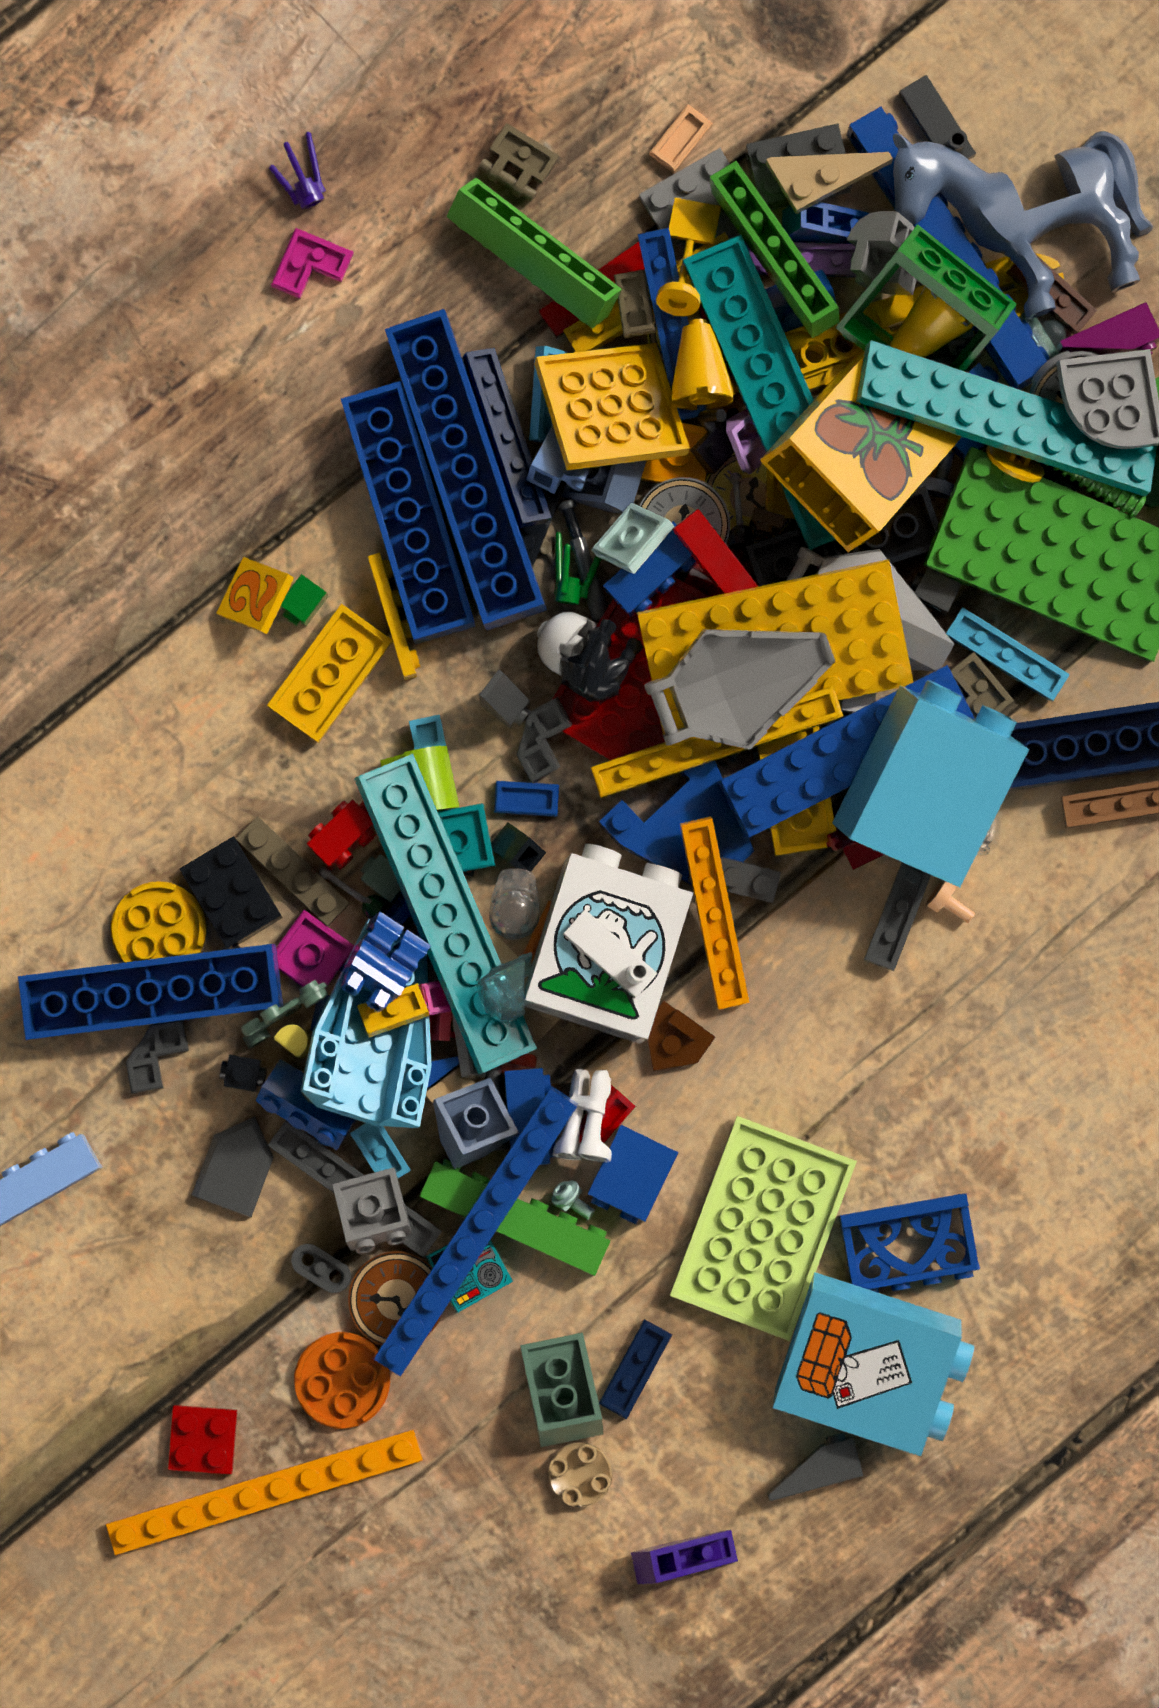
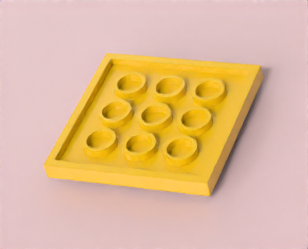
M656 343L536 357L534 365L566 470L670 458L688 454L690 447L677 407L672 405V399L670 398L671 388Z

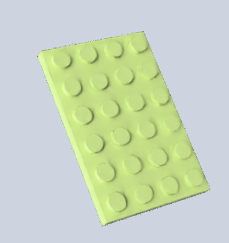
M737 1116L669 1296L790 1341L813 1274L817 1270L857 1161Z

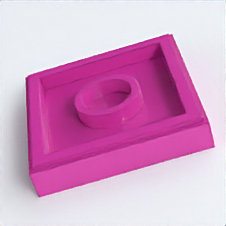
M303 910L276 947L279 970L302 987L314 980L317 981L318 985L325 982L328 987L350 956L354 945Z

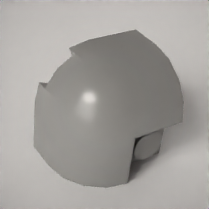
M879 211L870 213L861 218L850 231L847 241L856 247L851 257L850 270L856 274L855 282L862 287H868L915 228L899 212ZM900 266L881 289L880 293L913 295L917 279Z

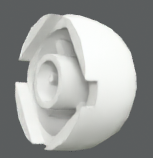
M563 612L553 616L549 621L543 622L537 632V648L544 665L561 676L560 658H568L580 654L586 644L588 630H593L596 627L595 622L573 612Z

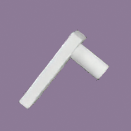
M584 910L563 933L569 941L634 998H637L658 974L587 910Z

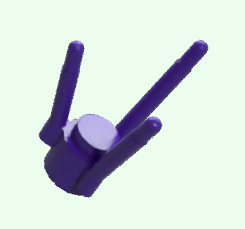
M306 132L305 136L315 182H313L311 177L305 178L288 142H285L283 146L299 180L294 185L296 190L291 187L274 165L269 166L275 178L290 195L294 206L300 204L302 210L311 208L324 201L322 193L326 192L321 180L315 147L310 132Z

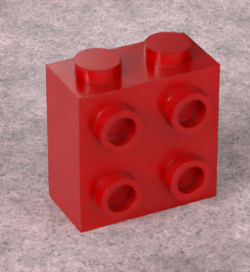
M353 799L349 803L345 800L342 801L331 812L333 818L326 825L321 822L308 834L311 840L307 842V845L332 871L336 867L342 870L354 858L352 852L359 845L365 848L377 836L364 801L359 804Z

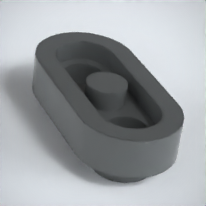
M303 1244L294 1250L291 1257L294 1270L324 1290L338 1293L345 1290L350 1284L351 1272L348 1266L313 1244ZM305 1254H311L314 1257V1263L311 1266L303 1264L302 1257ZM333 1270H337L341 1274V1280L338 1283H333L329 1278Z

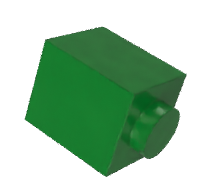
M301 574L286 594L280 606L284 611L281 616L295 626L300 622L307 627L329 596L325 590Z

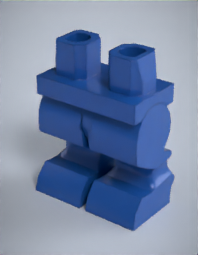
M378 912L369 920L366 930L370 933L365 934L354 948L348 963L342 970L345 976L341 984V989L354 996L360 992L363 986L372 991L366 1004L376 1012L384 1010L389 1003L401 995L413 972L418 968L419 960L427 954L431 947L430 944L409 930L401 934L404 927L382 912ZM393 944V948L396 950L389 956H386L391 951V945Z

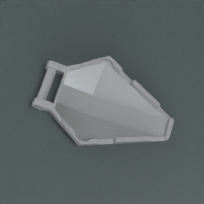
M802 546L797 554L799 558L787 580L802 578L810 563L818 566L813 574L816 575L887 560V557L880 549L823 557ZM890 562L911 669L936 671L944 664L954 643Z
M703 629L666 677L648 682L644 686L647 695L651 694L665 731L663 737L666 745H672L687 738L696 737L750 750L767 733V730L818 682L817 679L835 663V659L825 633ZM670 688L678 713L685 726L681 729L676 727L663 692L664 689Z

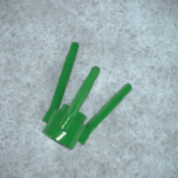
M557 532L555 535L556 584L554 601L579 605L580 598L587 599L589 586L602 559L595 556L583 585H579L580 579L569 577L570 545H564L562 562V534Z

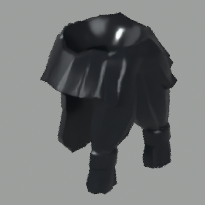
M602 619L600 627L588 630L586 644L580 654L568 658H560L561 684L566 685L589 702H599V705L619 695L620 685L627 675L630 664L644 647L638 639L629 638L621 656L610 661L608 648L612 643L611 635L615 632L617 626L614 622Z

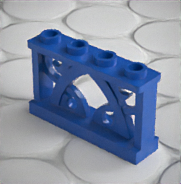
M967 1193L838 1215L851 1284L879 1293L878 1287L891 1285L892 1291L911 1288L910 1282L918 1280L923 1281V1286L941 1283V1276L954 1274L955 1280L974 1277L973 1271L980 1270L969 1213ZM959 1208L964 1236L948 1233L952 1209ZM930 1216L933 1219V1223L929 1227H938L937 1231L932 1232L923 1229L921 1226L922 1218ZM904 1217L909 1218L911 1226L919 1234L934 1238L927 1251L913 1265L894 1256L885 1248V1246L891 1244L897 1238L901 1229V1218ZM880 1225H890L892 1229L891 1235L879 1242L876 1237L885 1235L880 1233ZM853 1226H858L863 1239L869 1246L856 1255L850 1229ZM946 1239L957 1240L964 1246L965 1255L959 1263L951 1264L946 1261L945 1255L948 1252L956 1253L954 1248L944 1245ZM874 1252L878 1257L870 1261L869 1268L873 1265H878L881 1272L877 1277L870 1279L861 1274L859 1265L864 1256ZM934 1259L943 1268L923 1272ZM890 1266L902 1273L908 1274L887 1278L890 1274Z

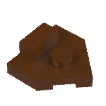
M663 1001L657 1009L648 1037L653 1071L698 1063L715 1039V1036L681 1011Z

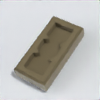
M645 269L614 275L615 284L622 289L618 297L624 338L656 333Z

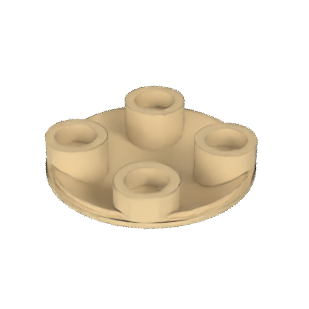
M582 1442L572 1443L560 1449L550 1462L548 1471L549 1484L556 1497L568 1506H591L600 1501L611 1486V1464L607 1456L596 1446Z

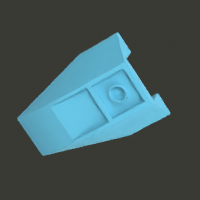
M370 919L366 921L351 951V954L356 945L363 938V936L367 933H370L368 930H366ZM393 944L391 945V951L386 956H389L396 950L393 948ZM427 954L419 960L418 968L413 972L404 988L417 983L418 985L428 983ZM341 972L313 1029L301 1092L318 1108L374 1126L419 1128L432 1067L430 1017L427 1016L369 1038L357 1005L367 1002L372 991L363 986L356 996L350 995L341 989L345 976Z

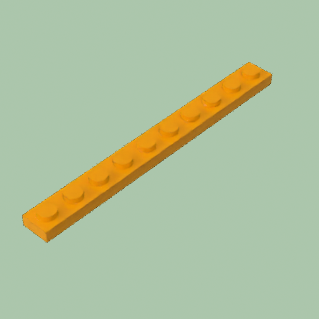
M412 1429L107 1523L106 1527L114 1554L118 1555L423 1461L415 1431Z

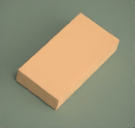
M688 104L649 152V155L674 174L712 127L713 123Z

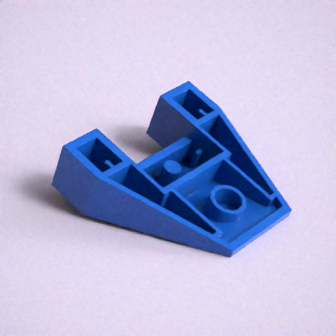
M715 761L680 772L688 782L645 822L621 800L599 821V826L620 848L650 864L660 865L681 873V880L691 886L692 883L688 882L689 868L680 823L711 817L720 856L744 862L755 851L750 839L745 838L717 781L723 778Z

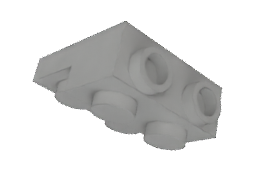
M394 1167L332 1184L346 1243L350 1251L356 1250L360 1254L368 1253L375 1249V1244L387 1241L389 1245H397L403 1243L407 1235L412 1234Z

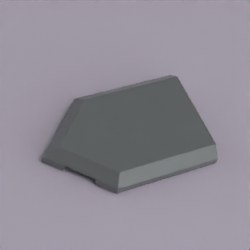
M255 1116L213 1136L192 1196L252 1217L274 1158Z

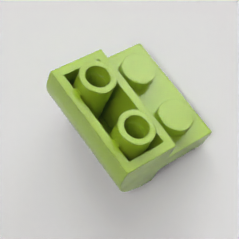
M447 746L406 751L401 755L380 760L382 767L413 754L437 812L460 807Z

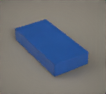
M496 781L494 813L557 817L559 784Z

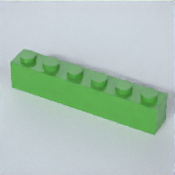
M735 161L711 175L710 186L712 195L737 231L742 235L746 244L812 339L838 324L839 307L738 162Z
M473 179L458 190L447 214L448 219L589 327L594 328L609 317L622 291L618 285L479 179Z
M444 1158L442 1164L435 1161L419 1197L467 1217L491 1179L474 1171L471 1177L460 1173L461 1167L454 1169L451 1161ZM517 1198L496 1230L497 1232L587 1273L596 1275L611 1241L605 1238L606 1231L591 1224L588 1230L576 1225L578 1218L562 1211L559 1216L547 1212L549 1205L531 1198L529 1203Z

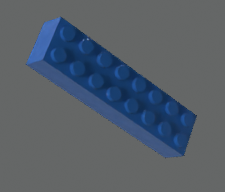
M398 381L341 398L414 644L416 645L475 627V621L402 382Z
M948 665L905 686V688L921 694L927 680L948 688L962 696L956 711L975 719ZM897 690L717 781L745 838H750L850 787Z
M276 944L18 976L26 1040L266 1010L275 1004L279 1008L284 1007Z

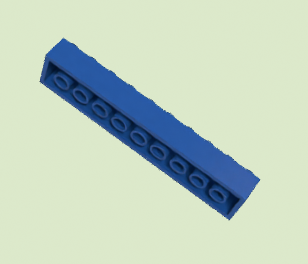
M445 309L386 328L385 332L483 625L488 631L547 611Z

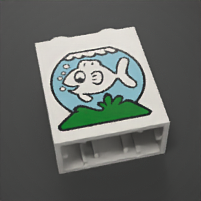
M585 844L582 856L571 853L564 861L519 1005L641 1044L648 1040L693 892L678 888L682 874L675 870L646 863L643 874L640 876L618 868L622 856L620 853L602 846ZM584 910H587L658 973L637 998L629 994L563 935Z

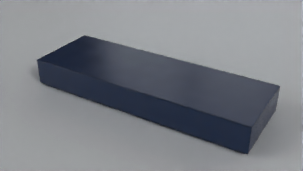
M644 1319L599 1401V1405L627 1419L673 1334Z

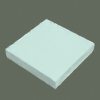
M630 503L591 550L597 557L635 574L670 533L672 528H674V525L670 520Z

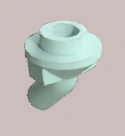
M563 1181L555 1187L552 1203L560 1210L567 1211L571 1208L586 1220H589L595 1213L593 1208L578 1198L582 1189L576 1181Z

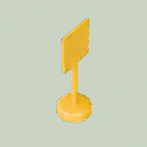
M681 198L674 199L669 231L671 238L686 241L683 259L692 255L694 242L714 245L721 206ZM682 259L678 282H669L661 286L656 295V303L664 312L684 317L696 313L700 307L701 300L698 291L691 285L686 284L688 273Z

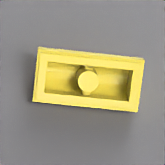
M286 1025L274 1036L276 1042L300 1059H304L309 1052L310 1035L297 1025Z

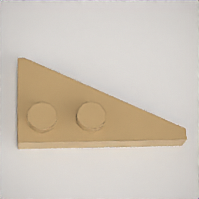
M889 152L770 157L766 159V165L794 212L798 214L891 164L893 158Z

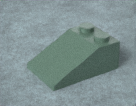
M583 1333L520 1345L540 1446L545 1447L604 1435L602 1415Z

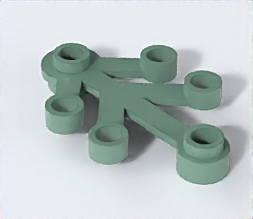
M316 980L310 982L299 990L301 992L299 993L300 997L285 1003L284 1007L279 1009L278 1005L275 1004L260 1013L264 1020L261 1023L258 1018H255L241 1027L244 1034L242 1039L247 1047L250 1049L269 1038L271 1035L267 1028L283 1016L287 1017L302 1008V1003H304L306 1008H309L327 997L328 993L325 990L327 985L325 982L319 985Z

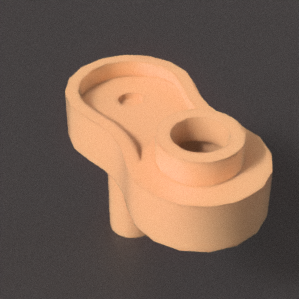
M941 880L930 895L926 905L935 912H939L944 906L969 923L975 913L951 896L957 886Z

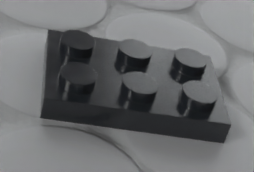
M234 836L179 868L227 949L234 948L283 918Z

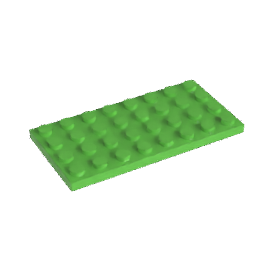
M970 447L923 565L1148 662H1154L1159 650V527L1136 517L1130 518L1129 514L1042 477L1039 482L1033 483L1014 478L995 466L988 458L986 452Z

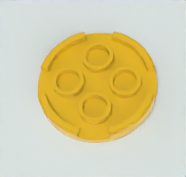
M149 882L132 889L118 904L111 921L112 942L117 954L124 962L201 953L207 935L206 918L199 902L187 890L169 882Z

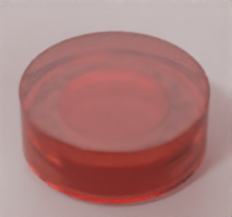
M524 1054L507 1063L536 1069L538 1058L535 1055Z

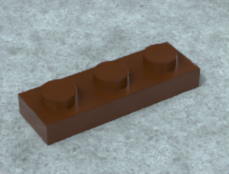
M1037 255L1040 261L1052 271L1055 279L1049 293L1054 299L1056 309L1051 311L1050 314L1073 335L1079 333L1097 310ZM1013 262L1005 273L1028 293L1026 279L1022 271Z

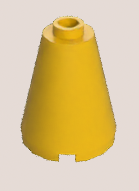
M925 286L891 341L890 346L926 358L971 329L974 325Z
M706 319L690 320L689 325L684 326L682 329L670 396L672 405L687 410H697V405L708 404V409L729 405L733 402L734 392L712 325L708 324Z

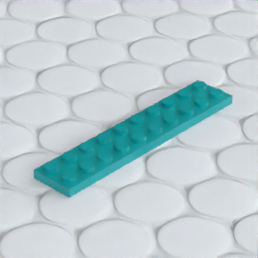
M739 235L683 259V264L693 287L700 294L702 308L709 324L712 325L723 356L767 453L814 399L743 237ZM779 481L808 549L814 550L835 541L836 539Z
M872 340L866 344L856 402L1144 497L1151 492L1157 446L1134 449H1116L1104 446L1093 441L1078 429L1069 417L1064 404Z
M408 755L355 777L354 780L420 937L431 945L427 952L478 1074L485 1073L536 1050L537 1047L414 755Z

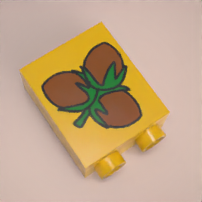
M864 352L837 374L760 459L761 463L847 552H850L878 533L962 438V436L856 402Z

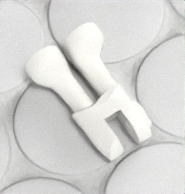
M575 1069L571 1080L569 1098L577 1102L578 1106L566 1123L561 1138L554 1145L553 1156L566 1160H581L584 1158L596 1162L611 1161V1149L601 1141L602 1118L605 1114L606 1100L611 1092V1078L607 1070H596L591 1080L590 1095H588L590 1087L589 1072L583 1069ZM586 1110L588 1111L584 1128L583 1138L580 1144L579 1136L583 1111Z

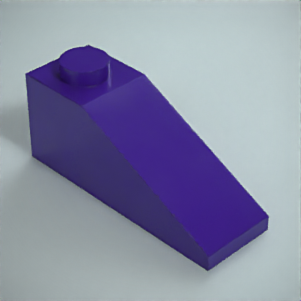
M731 1530L631 1552L637 1584L659 1583L738 1561Z

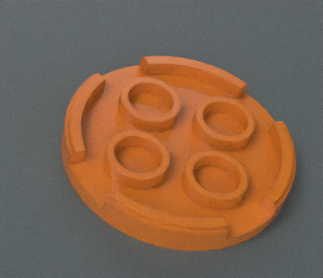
M351 1332L330 1333L311 1343L300 1356L294 1373L295 1392L303 1410L316 1422L337 1429L356 1427L373 1418L384 1405L390 1389V1370L374 1360L380 1349L369 1339Z

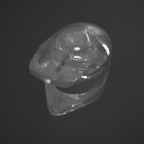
M519 868L505 869L499 873L491 896L489 919L492 928L497 934L506 939L520 940L529 936L539 922L540 898L536 878L533 872Z

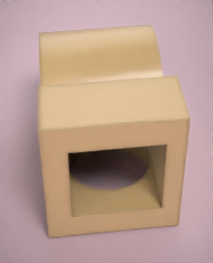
M459 1067L426 1092V1096L433 1103L434 1099L475 1084L472 1079L461 1077Z

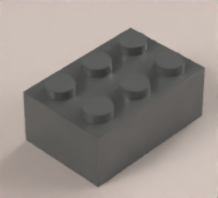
M838 123L746 144L745 149L752 184L770 210L788 207L790 203L767 167L766 159L770 157L846 154ZM852 185L829 197L850 193Z

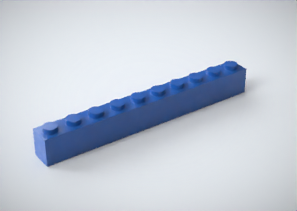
M880 106L849 124L846 136L858 153H890L893 158L892 163L872 173V176L895 209L893 170L894 161L899 150L894 144L893 134L898 133V125L894 117L890 113L886 114ZM938 193L931 200L924 219L917 224L1001 291L998 286L999 280L997 275L991 268H986L981 260L982 253L979 247L974 242H969L964 234L965 227L962 221L957 216H952L947 208L949 206L947 199L941 193ZM1015 306L999 331L984 348L1008 385L1021 390L1032 383L1031 380L1036 372L1050 358L1042 346L1038 347L1032 338L1033 332L1031 327L1025 320H1020L1015 312ZM975 326L972 327L974 333L976 334L979 331V329Z
M551 1086L376 1354L374 1360L401 1377L578 1106L577 1102Z

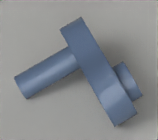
M949 451L939 463L935 478L927 476L918 488L926 486L929 495L949 499L954 484L947 480L955 453Z

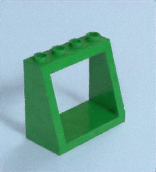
M917 224L835 328L841 332L846 340L855 343L863 351H865V346L870 340L890 346L894 337L863 312L901 266L979 329L950 365V367L965 371L999 331L1017 304Z

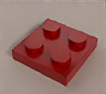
M173 1405L168 1470L232 1475L238 1409Z

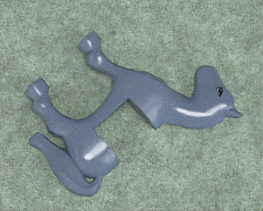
M1099 131L1091 136L1081 147L1068 149L1054 155L1069 197L1024 211L1018 192L1011 179L1005 173H987L973 164L964 155L948 146L933 142L911 144L901 134H893L894 144L899 150L894 161L893 170L895 211L899 212L910 223L917 224L924 219L931 200L938 193H941L957 209L966 230L978 245L1004 254L1022 271L1028 287V299L1024 305L1027 320L1043 316L1056 309L1054 299L1049 293L1055 280L1053 273L1037 257L1032 249L1031 242L1064 225L1091 223L1098 227L1105 236L1111 252L1112 270L1107 277L1111 292L1126 289L1140 282L1138 272L1134 267L1138 261L1139 252L1132 245L1130 229L1139 237L1150 233L1153 225L1141 210L1138 174L1134 156L1127 144L1119 137L1107 131Z

